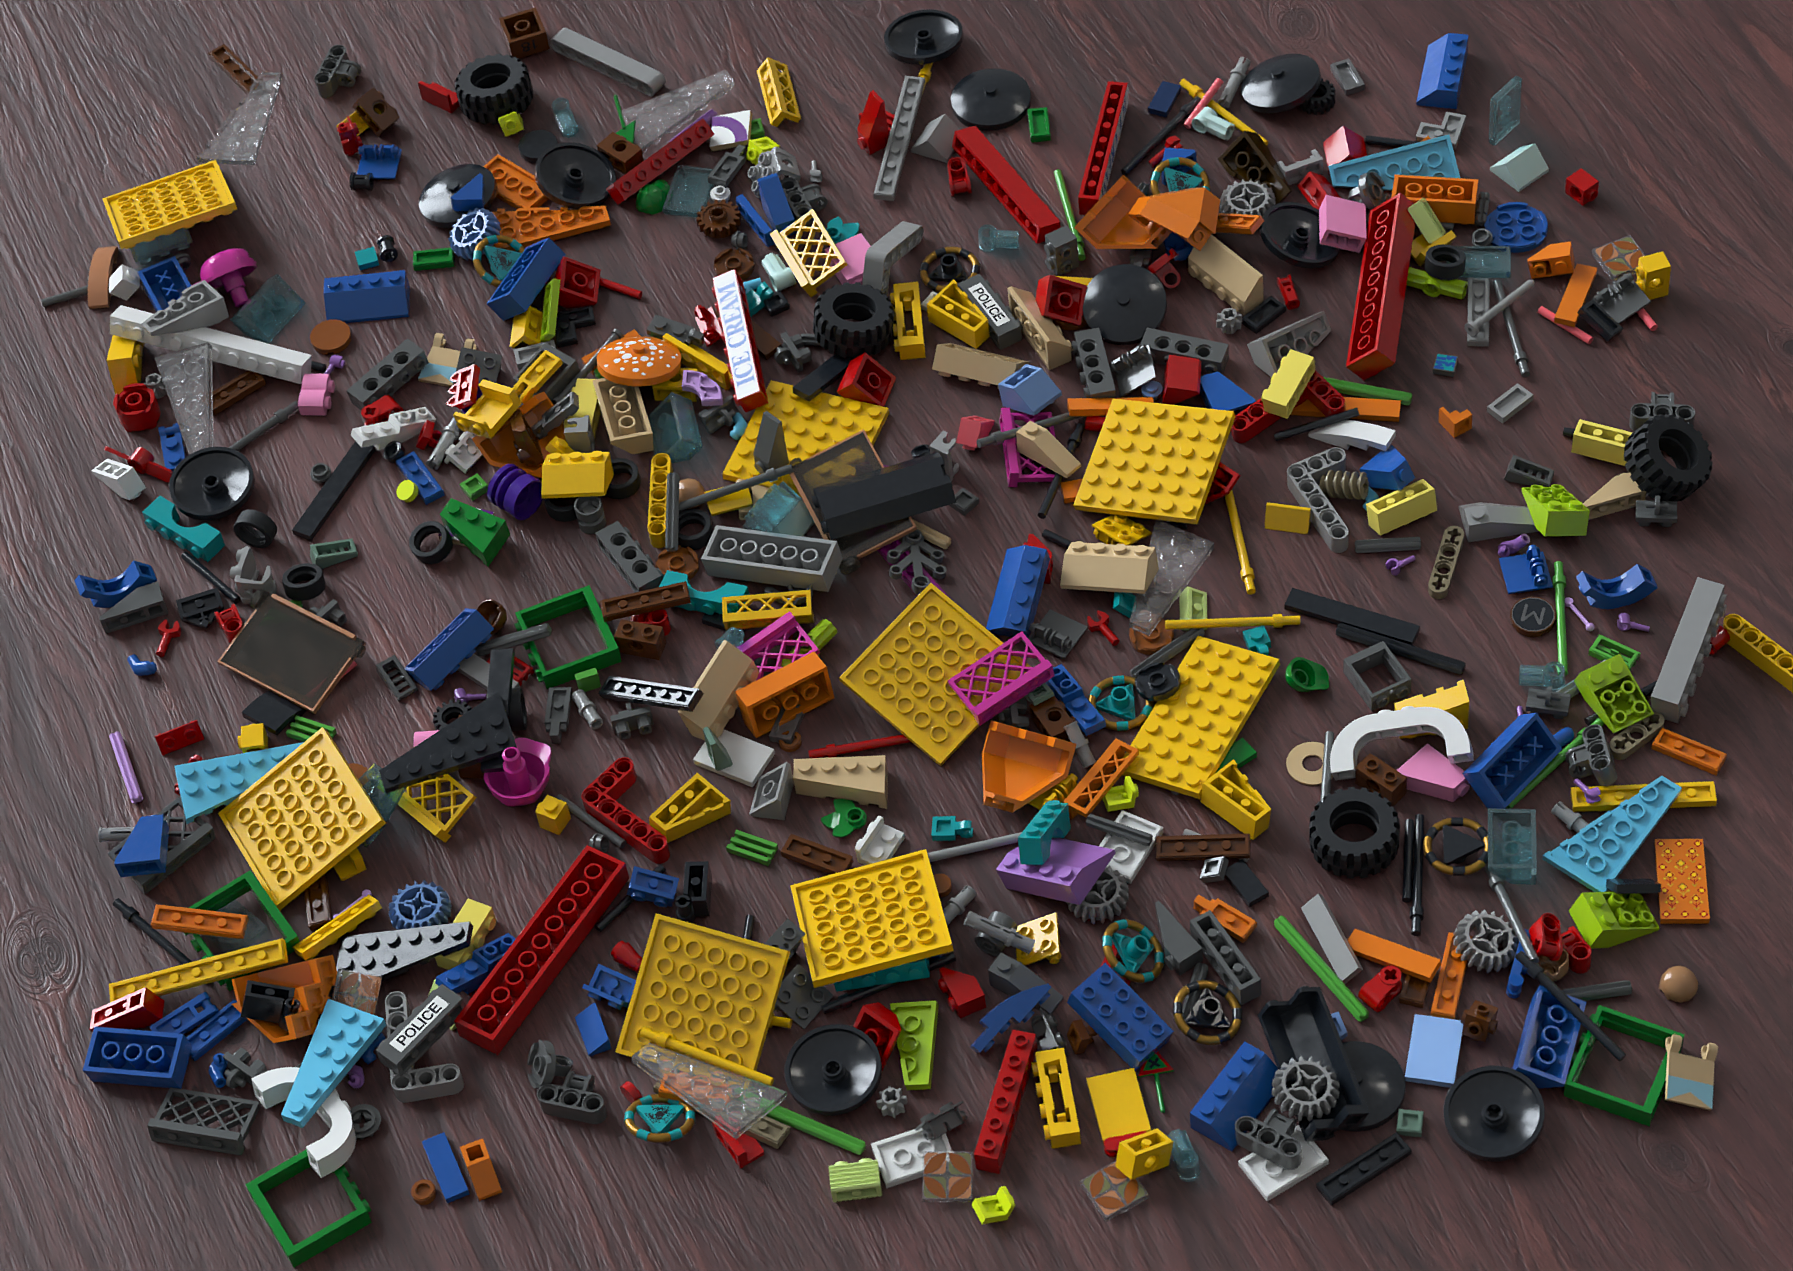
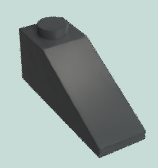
M768 411L763 413L753 453L754 466L761 474L766 473L768 469H777L789 464L782 421Z
M157 581L136 588L100 616L99 619L105 634L169 613L162 590Z
M1158 900L1155 902V909L1165 955L1164 961L1169 969H1174L1181 976L1197 963L1203 961L1202 947Z
M1003 953L999 954L988 969L990 986L1010 996L1047 984L1021 962ZM1051 987L1048 991L1050 996L1042 1005L1037 1003L1033 1008L1037 1010L1042 1008L1048 1014L1054 1013L1062 1002L1063 996Z

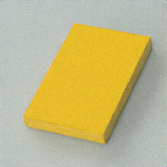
M1134 1068L1086 1078L1103 1145L1108 1137L1123 1136L1145 1130L1146 1132L1151 1131Z

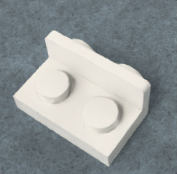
M468 431L463 432L458 439L460 441L457 445L452 444L446 450L445 454L447 456L444 462L448 464L451 461L466 474L483 456L472 440L476 434Z
M878 816L874 822L872 821L869 824L863 839H859L856 843L857 861L863 865L891 859L905 839L904 832L885 825L883 817Z

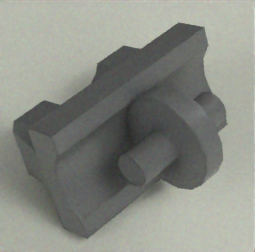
M786 332L781 333L780 336L784 342L782 347L780 346L776 349L777 352L774 355L776 362L788 365L791 361L797 372L803 371V364L812 360L808 347L797 350L804 347L803 340L799 334L789 337Z
M729 395L725 399L723 398V405L714 406L710 410L704 409L699 413V416L707 432L712 434L723 425L731 426L734 423L732 417L739 410L735 405L734 397Z
M1655 495V501L1636 500V522L1640 526H1649L1651 522H1659L1662 527H1671L1673 523H1677V501H1660V496Z
M334 599L320 609L314 606L309 609V612L337 626H342L347 621L345 613ZM311 621L306 623V627L310 631V638L316 640L318 637L323 640L329 638L325 634L311 628L314 624Z
M1548 686L1547 690L1529 688L1526 711L1537 713L1539 716L1542 713L1552 714L1555 719H1563L1564 716H1568L1571 694L1552 691V686Z
M1021 698L994 716L993 719L998 720L999 723L1027 730L1029 717L1018 716V713L1025 714L1027 699Z
M626 703L627 710L610 716L614 734H617L620 740L629 739L631 737V730L639 729L640 734L643 735L652 732L654 722L650 706L631 709L630 703Z
M242 1047L233 1055L226 1052L222 1056L228 1062V1069L224 1075L227 1077L226 1085L230 1088H236L238 1085L244 1087L246 1082L253 1086L251 1079L267 1072L266 1065L259 1059H256L250 1066H247L246 1064L252 1058Z

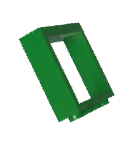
M590 585L515 612L518 623L514 625L518 632L587 606L606 647L605 650L547 671L534 641L523 644L525 651H530L528 657L532 667L537 666L535 673L539 683L544 682L546 689L574 680V674L596 668L598 671L622 662L619 648L607 622H604L602 611Z
M251 870L189 907L192 909L218 911L250 891L286 941L287 956L295 951L293 946L300 942L297 934ZM183 932L185 936H191L192 940L190 943L195 951L203 953L204 957L202 959L214 956L199 934ZM265 969L219 980L217 982L220 986L225 985L228 991L230 992L234 989L232 979L262 972Z
M1601 1005L1598 1006L1596 1013L1589 1017L1600 1029L1604 1026L1666 1048L1665 1041L1667 1037H1671L1673 1034L1680 1035L1682 1037V1044L1679 1053L1683 1048L1684 1034ZM1589 1031L1587 1033L1583 1032L1578 1045L1581 1048L1579 1052L1573 1053L1570 1066L1572 1068L1567 1074L1564 1096L1650 1127L1665 1091L1667 1051L1645 1104L1640 1106L1578 1084L1596 1042V1038Z
M307 1150L245 1184L251 1198L293 1268L372 1223L368 1214L372 1210L365 1199L362 1201L359 1199L358 1195L361 1193L354 1181L349 1183L347 1177L350 1175L343 1164L333 1173L356 1210L298 1244H292L263 1194L311 1167Z

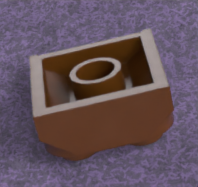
M517 409L509 419L515 438L513 443L518 451L516 454L521 463L539 465L544 462L539 441L520 409Z

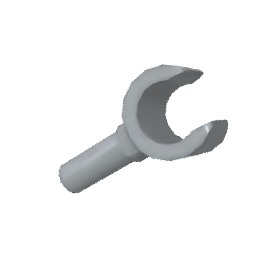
M813 160L812 170H810L811 182H821L822 170H817V162Z

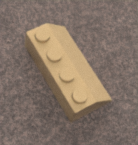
M1212 234L1201 251L1193 248L1188 257V271L1190 275L1200 280L1207 289H1211L1221 300L1231 305L1232 309H1236V312L1245 316L1263 302V275Z
M1012 286L1008 287L1009 308L1012 311V315L1015 319L1020 320L1023 326L1021 332L1048 370L1072 361L1071 351H1073L1070 341L1068 339L1065 340L1060 327L1054 325L1053 319L1041 315L1033 294Z
M953 343L937 344L932 370L939 371L938 375L951 377V374L957 375L958 379L970 382L971 379L978 380L979 385L990 386V384L998 385L1021 367L1029 364V362Z
M606 378L593 380L610 443L631 454L653 451V433L639 387L620 385Z
M1071 542L1064 554L1060 586L1062 589L1145 594L1159 570L1155 547H1147L1145 545L1129 546L1125 544Z
M723 640L693 687L700 689L704 693L693 712L678 711L691 735L705 740L703 733L705 727H709L717 738L722 735L724 727L729 719L734 716L735 710L739 705L735 691L756 681L759 674L754 661L726 640Z

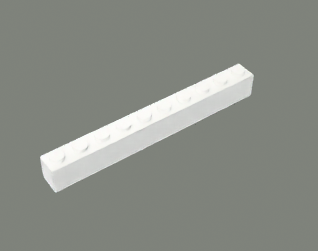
M121 305L110 315V334L299 384L302 383L305 373H311L312 355L206 327L151 336L142 328L141 324L151 317L153 313Z

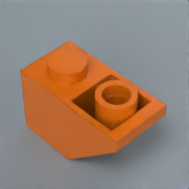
M1571 241L1550 244L1528 259L1531 279L1574 273L1575 257Z
M483 1138L461 1146L460 1150L479 1201L502 1193Z

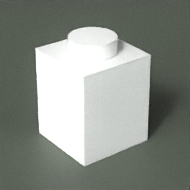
M122 264L109 278V293L127 301L140 287L138 271Z

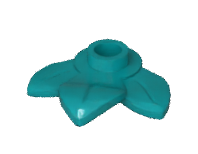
M836 217L828 222L826 230L834 243L837 244L857 235L860 226L859 223L843 224L841 218Z

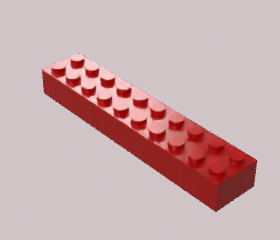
M1401 193L1370 210L1367 239L1364 246L1346 367L1362 380L1375 376L1378 372L1391 367L1396 361L1415 221L1408 211V208L1414 203Z
M588 845L584 848L454 1020L460 1037L499 1055L629 880L625 862Z

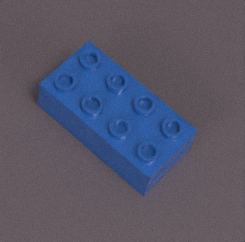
M175 256L137 272L143 289L156 312L158 310H165L169 307L168 302L172 299L178 300L182 296L181 292L191 286Z
M1537 713L1522 714L1462 774L1488 810L1505 809L1562 748Z
M1106 962L1071 992L1067 1002L1135 1071L1168 1043L1174 1032Z

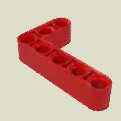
M1315 370L1295 407L1309 400L1326 417L1346 411L1344 397ZM1260 398L1236 415L1231 428L1232 438L1237 443H1245L1282 417L1264 411L1263 402Z
M627 757L619 758L582 792L581 797L585 812L626 840L627 844L656 864L665 863L670 858L666 837L616 801L637 779L633 761Z

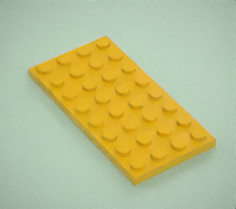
M1197 636L1177 669L1181 680L1179 689L1168 699L1157 701L1130 745L1139 750V755L1122 775L1200 799L1203 783L1217 772L1279 668V659ZM1126 752L1123 758H1127L1130 753Z

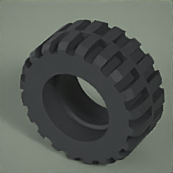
M496 54L495 56L486 55L484 58H477L474 62H469L466 68H462L455 80V90L461 111L467 118L477 123L480 121L482 124H498L499 117L514 111L517 115L523 113L529 107L534 95L526 65L518 58H513L507 54L505 56L502 54Z
M847 282L840 286L839 284L834 285L817 298L814 307L813 333L817 342L825 350L828 349L833 355L839 354L842 358L852 357V359L865 352L869 356L871 354L876 355L891 341L894 321L893 304L885 294L883 295L882 291L873 289L868 284L865 286L857 282L855 284ZM845 319H857L862 322H850Z
M1665 414L1650 418L1629 436L1624 447V461H1627L1625 467L1627 472L1630 471L1631 473L1630 478L1639 485L1638 488L1641 491H1646L1649 497L1655 498V495L1660 496V501L1685 500L1705 484L1711 475L1713 462L1710 460L1712 459V453L1708 450L1709 444L1707 440L1704 441L1702 438L1703 434L1699 430L1696 431L1693 428L1694 425L1690 422H1684V419L1681 417L1674 418V415ZM1660 449L1673 459L1677 468L1665 460Z
M1348 787V790H1342V788L1335 790V794L1331 795L1329 793L1324 796L1323 802L1320 800L1315 805V810L1311 812L1309 823L1311 852L1314 854L1317 863H1322V868L1328 872L1332 870L1333 874L1339 877L1346 875L1347 878L1354 879V876H1360L1361 879L1367 878L1368 874L1371 873L1376 875L1381 872V868L1386 869L1391 864V860H1394L1397 855L1400 842V820L1398 813L1393 806L1391 807V802L1387 798L1382 799L1381 794L1376 791L1371 793L1367 788L1358 790L1355 787ZM1347 824H1361L1372 829L1375 834L1364 841L1349 842L1339 838L1334 832Z

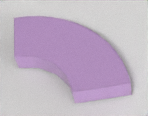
M683 370V391L698 395L702 406L723 405L722 392L716 382L708 378L704 373Z

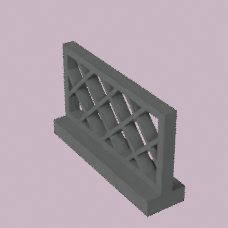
M177 797L156 814L164 815L169 830L170 822H183L182 831H169V836L181 837V842L177 846H168L166 872L139 875L138 877L129 876L144 895L216 838L213 827L208 822L205 823L199 816L194 818L193 821L200 826L195 831H186L185 814L183 817H171V811L176 807L180 806L183 809L180 797ZM128 837L108 852V856L113 861H115L116 855L119 854Z
M170 1087L155 1119L150 1118L147 1127L151 1141L242 1156L245 1149L244 1141L261 1106L259 1101ZM174 1096L185 1099L176 1105L171 1103ZM200 1100L207 1102L206 1105L197 1109L192 1105ZM221 1104L229 1105V1108L219 1113L215 1109V1107ZM187 1106L190 1107L191 1112L182 1116L178 1115L177 1111ZM243 1108L251 1109L249 1113L241 1117L237 1112ZM212 1110L214 1115L204 1120L200 1118V1114ZM172 1113L176 1117V1119L171 1121L163 1120L164 1117ZM234 1113L236 1119L224 1124L222 1118ZM194 1117L198 1120L193 1125L183 1123ZM217 1120L221 1125L215 1129L206 1127ZM239 1124L242 1126L240 1133L229 1131V1129Z

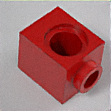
M1580 168L1566 178L1565 193L1583 206L1598 196L1599 181Z

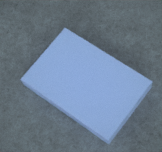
M1415 1014L1405 1081L1451 1088L1455 1082L1464 1024H1461V1020Z

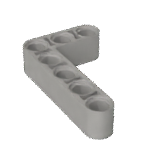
M902 221L869 247L865 255L862 285H871L873 289H879L883 295L888 296L890 267L921 242L924 232L923 226Z
M1335 447L1290 465L1287 469V486L1301 507L1311 508V522L1329 549L1335 553H1342L1348 549L1349 530L1318 486L1322 475L1327 476L1329 470H1333L1335 474L1337 471H1342L1343 474L1346 471V453L1343 449Z
M399 991L391 992L385 999L387 1037L395 1031L400 1023L404 1022L411 1015L407 999ZM414 1064L402 1077L390 1070L391 1085L395 1096L403 1103L457 1094L464 1087L460 1069L455 1064H443L415 1069Z

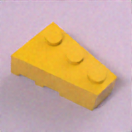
M952 280L927 303L929 322L973 348L977 349L990 337L988 319L975 303L972 304L968 299V295L961 291L955 280Z
M116 335L112 336L106 361L115 395L117 392L119 395L123 391V387L129 384L141 383L142 356L145 343Z
M1464 680L1458 681V686L1446 690L1443 687L1437 688V693L1426 697L1420 694L1394 703V711L1401 710L1406 706H1413L1415 708L1434 707L1452 714L1465 729H1468L1469 698ZM1427 732V733H1419V734L1399 736V739H1403V738H1415V737H1417V736L1437 735V734L1428 733V732Z
M1233 759L1203 783L1200 802L1244 834L1250 833L1251 839L1254 840L1269 828L1271 808L1259 792L1251 787L1248 783L1249 779L1245 774L1242 775L1237 768V763Z
M696 773L649 816V825L663 834L667 839V843L731 814V800L699 773Z

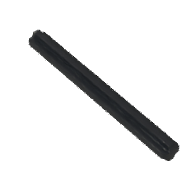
M1339 623L1336 629L1337 636L1368 646L1384 641L1394 654L1462 675L1466 668L1464 661L1353 626Z

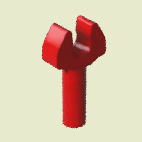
M1176 135L1169 137L1165 141V148L1182 149L1183 146L1179 143L1181 140ZM1165 148L1148 161L1152 167L1163 160Z
M1097 611V618L1100 620L1098 622L1093 621L1090 616H1087L1090 632L1100 631L1112 646H1116L1120 640L1107 626L1109 616L1105 612Z
M167 619L159 625L158 631L163 637L156 652L157 656L164 657L171 638L180 637L182 632L178 621H175L172 629H169Z

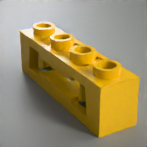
M918 281L893 284L894 293H890L891 303L895 305L894 321L897 322L893 324L894 336H898V339H894L895 352L900 353V360L925 358ZM903 306L905 311L913 312L914 330H905Z
M1064 1048L1035 1052L1036 1062H1032L1034 1077L1039 1076L1040 1083H1035L1037 1097H1042L1044 1103L1039 1104L1041 1118L1047 1119V1125H1043L1045 1140L1050 1139L1052 1149L1081 1144ZM1060 1079L1065 1113L1057 1114L1058 1123H1054L1056 1122L1050 1083L1059 1082Z

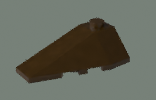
M1244 131L1218 158L1228 174L1240 181L1243 179L1245 182H1249L1251 179L1253 182L1259 180L1261 184L1266 183L1267 187L1272 189L1276 204L1281 203L1292 192L1272 153L1258 133Z

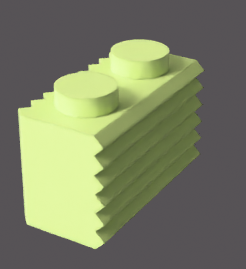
M863 1158L855 1163L839 1161L832 1166H828L833 1202L882 1196L878 1160Z

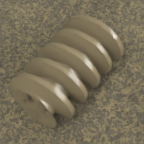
M1329 470L1327 476L1322 475L1319 487L1326 497H1346L1347 499L1364 500L1368 495L1369 482L1366 472H1362L1359 476L1358 472H1353L1351 475L1349 471H1345L1344 474L1342 471H1337L1335 474L1333 470Z

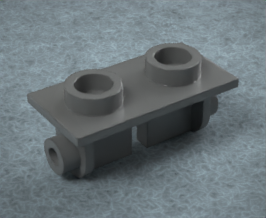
M1040 1008L1041 1016H1034L1031 1026L1038 1039L1046 1036V1038L1039 1041L1042 1050L1064 1048L1065 1055L1067 1056L1068 1053L1065 1048L1067 1042L1056 1028L1058 1022L1052 1013L1048 1014Z
M963 1101L955 1105L949 1102L939 1109L940 1113L934 1115L931 1112L920 1119L922 1123L915 1130L917 1131L922 1128L924 1130V1138L926 1140H934L947 1132L943 1125L944 1123L949 1131L964 1124L967 1119L966 1113L958 1108Z

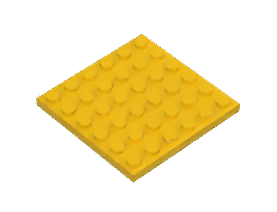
M216 160L102 198L121 249L132 248L137 243L143 241H153L158 236L173 234L175 230L181 228H191L196 223L211 221L219 215H229L233 210L237 209Z
M771 380L766 389L769 403L756 408L745 429V433L740 438L722 473L723 479L736 482L738 479L746 480L761 474L754 466L753 453L765 411H768L782 421L789 464L795 469L806 462V459L862 430H865L870 442L874 445L889 415V408L823 392L811 401H807L793 393V385ZM858 446L802 476L814 496L813 488L857 476L856 465L865 463L867 458L861 446ZM789 474L778 477V480L773 482L766 481L758 484L795 496L798 495L802 498Z
M1112 399L1073 506L1075 510L1198 524L1236 417L1234 411Z
M930 583L839 677V680L941 767L979 727L974 715L950 687L948 680L1002 645L1003 642L935 585ZM998 655L995 657L994 663L1006 664L1008 655ZM1011 656L1010 665L1022 666L1023 659L1021 657ZM980 667L976 670V676L987 677L989 668ZM993 668L991 677L1003 678L1005 669ZM1009 670L1007 679L1016 680L1020 677L1021 671ZM962 679L956 685L962 689H969L970 680ZM974 681L972 690L985 691L986 682ZM990 682L988 691L998 692L1001 690L1002 684ZM971 695V704L975 707L982 702L983 696Z
M323 727L218 813L261 886L279 911L386 824L330 734Z
M926 849L790 885L799 926L806 933L803 943L814 988L954 951Z
M656 913L616 1053L750 1092L753 1080L669 1047L666 1049L656 1045V1042L640 1037V1032L643 1027L657 1033L664 1032L671 1035L672 1039L756 1071L790 951Z

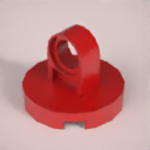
M1174 248L1169 250L1171 255L1168 256L1165 253L1148 267V270L1155 274L1160 282L1169 289L1177 287L1180 283V275L1170 263L1178 255ZM1173 273L1176 275L1177 282L1174 285H1168L1165 282L1167 274Z

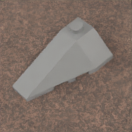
M203 280L186 288L181 292L182 296L178 300L172 299L168 302L169 307L165 310H158L141 325L151 336L212 326L228 318L229 315L224 298Z
M1321 311L1250 342L1247 346L1254 364L1272 378L1273 374L1278 372L1282 358L1287 356L1290 349L1308 355L1330 333L1331 328L1325 312Z
M1482 502L1459 506L1468 542L1538 532L1530 511L1525 506Z

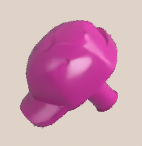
M228 249L207 259L201 266L200 277L201 281L205 280L214 289L224 286L227 294H231L235 307H242L250 301L244 290L246 285L243 278L252 273L257 268L254 259L250 258L246 250Z
M528 738L514 739L517 748L508 747L502 753L504 771L484 774V781L492 795L509 807L535 803L545 790L550 777L551 748L547 744Z

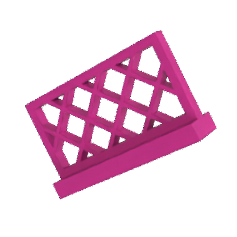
M1001 408L1000 431L1004 432L1020 427L1014 420H1023L1027 424L1029 421L1036 422L1037 420L1051 418L1052 412H1039L1033 416L1023 412L1011 413L1010 408ZM1054 426L1045 428L1049 429V432L1055 437ZM1017 437L1004 440L1002 446L1008 487H1017L1018 482H1052L1055 474L1045 473L1043 470L1047 467L1042 465L1038 468L1031 463L1032 459L1028 458L1026 460L1019 455L1020 453L1017 451ZM1027 467L1034 473L1022 475V470Z
M790 611L737 647L753 661L763 658L761 666H757L759 674L756 680L762 678L764 672H774L782 668L781 663L783 659H792V662L812 652H815L817 655L820 654L817 646ZM797 631L799 632L798 640H788L792 634ZM781 645L779 653H770L772 648ZM786 645L796 646L794 654L785 653ZM801 646H810L812 648L806 654H799ZM768 658L777 659L775 667L766 666Z
M1020 632L949 679L948 684L981 726L1055 675L1053 666L1048 659L1045 660L1026 635ZM1021 640L1026 645L1025 652L1013 651V646ZM998 655H1008L1006 664L994 663L995 657ZM1011 656L1024 657L1022 666L1010 665ZM1027 658H1036L1040 662L1035 667H1026ZM980 667L989 668L988 676H976V670ZM993 668L1005 669L1004 677H991ZM1008 671H1021L1020 677L1016 680L1007 679ZM962 679L970 680L969 689L959 688L956 683ZM974 681L986 682L985 691L972 690ZM990 682L1002 684L1001 690L989 692ZM971 695L983 696L982 702L974 707L970 702Z

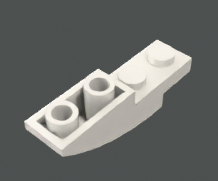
M426 407L390 414L386 422L353 428L351 436L361 448L374 445L379 451L385 449L386 445L392 441L403 443L420 433L427 420L435 423L436 418Z

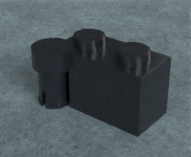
M709 861L685 862L683 895L675 899L678 920L692 923L696 916H710L712 874Z
M247 980L241 1017L279 1024L281 1029L288 1031L285 1016L298 1013L300 1002L297 999H294V1004L292 1005L295 988Z

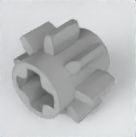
M1225 308L1221 313H1217L1216 327L1221 328L1222 333L1234 334L1237 329H1241L1242 314H1237L1236 309Z
M157 373L148 375L146 383H142L154 391L156 399L166 395L165 389L170 388L165 375L160 376Z
M888 1086V1089L883 1092L879 1091L880 1099L876 1102L877 1108H882L883 1116L889 1115L895 1118L900 1112H905L904 1105L907 1104V1097L902 1096L901 1088L895 1089Z

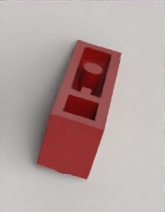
M874 90L869 93L857 128V143L869 155L886 147L889 138L885 102Z
M142 988L92 1010L89 1030L93 1032L94 1026L119 1029L145 1028L162 1019L165 1001L148 988Z

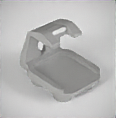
M773 147L771 151L760 154L758 164L751 166L748 171V177L752 180L751 190L756 197L761 198L757 179L777 173L778 177L781 174H784V176L789 175V177L796 179L799 184L801 176L794 155L778 147ZM784 160H785V161H788L789 164L786 165V164L783 163L782 161H784Z
M245 546L239 549L236 554V561L239 563L230 569V578L235 581V592L239 593L244 604L265 603L270 594H276L277 592L275 580H272L271 568L267 566L262 581H257L259 570H257L251 547ZM253 589L257 590L259 594L252 593Z

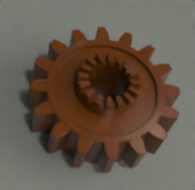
M715 199L713 204L707 202V207L701 206V211L697 212V226L700 232H704L705 236L717 239L725 238L737 231V226L741 225L740 211L737 205L733 206L732 201L727 204L725 199L721 202Z

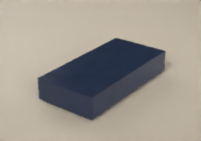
M1162 81L1148 106V113L1167 117L1181 92V85Z

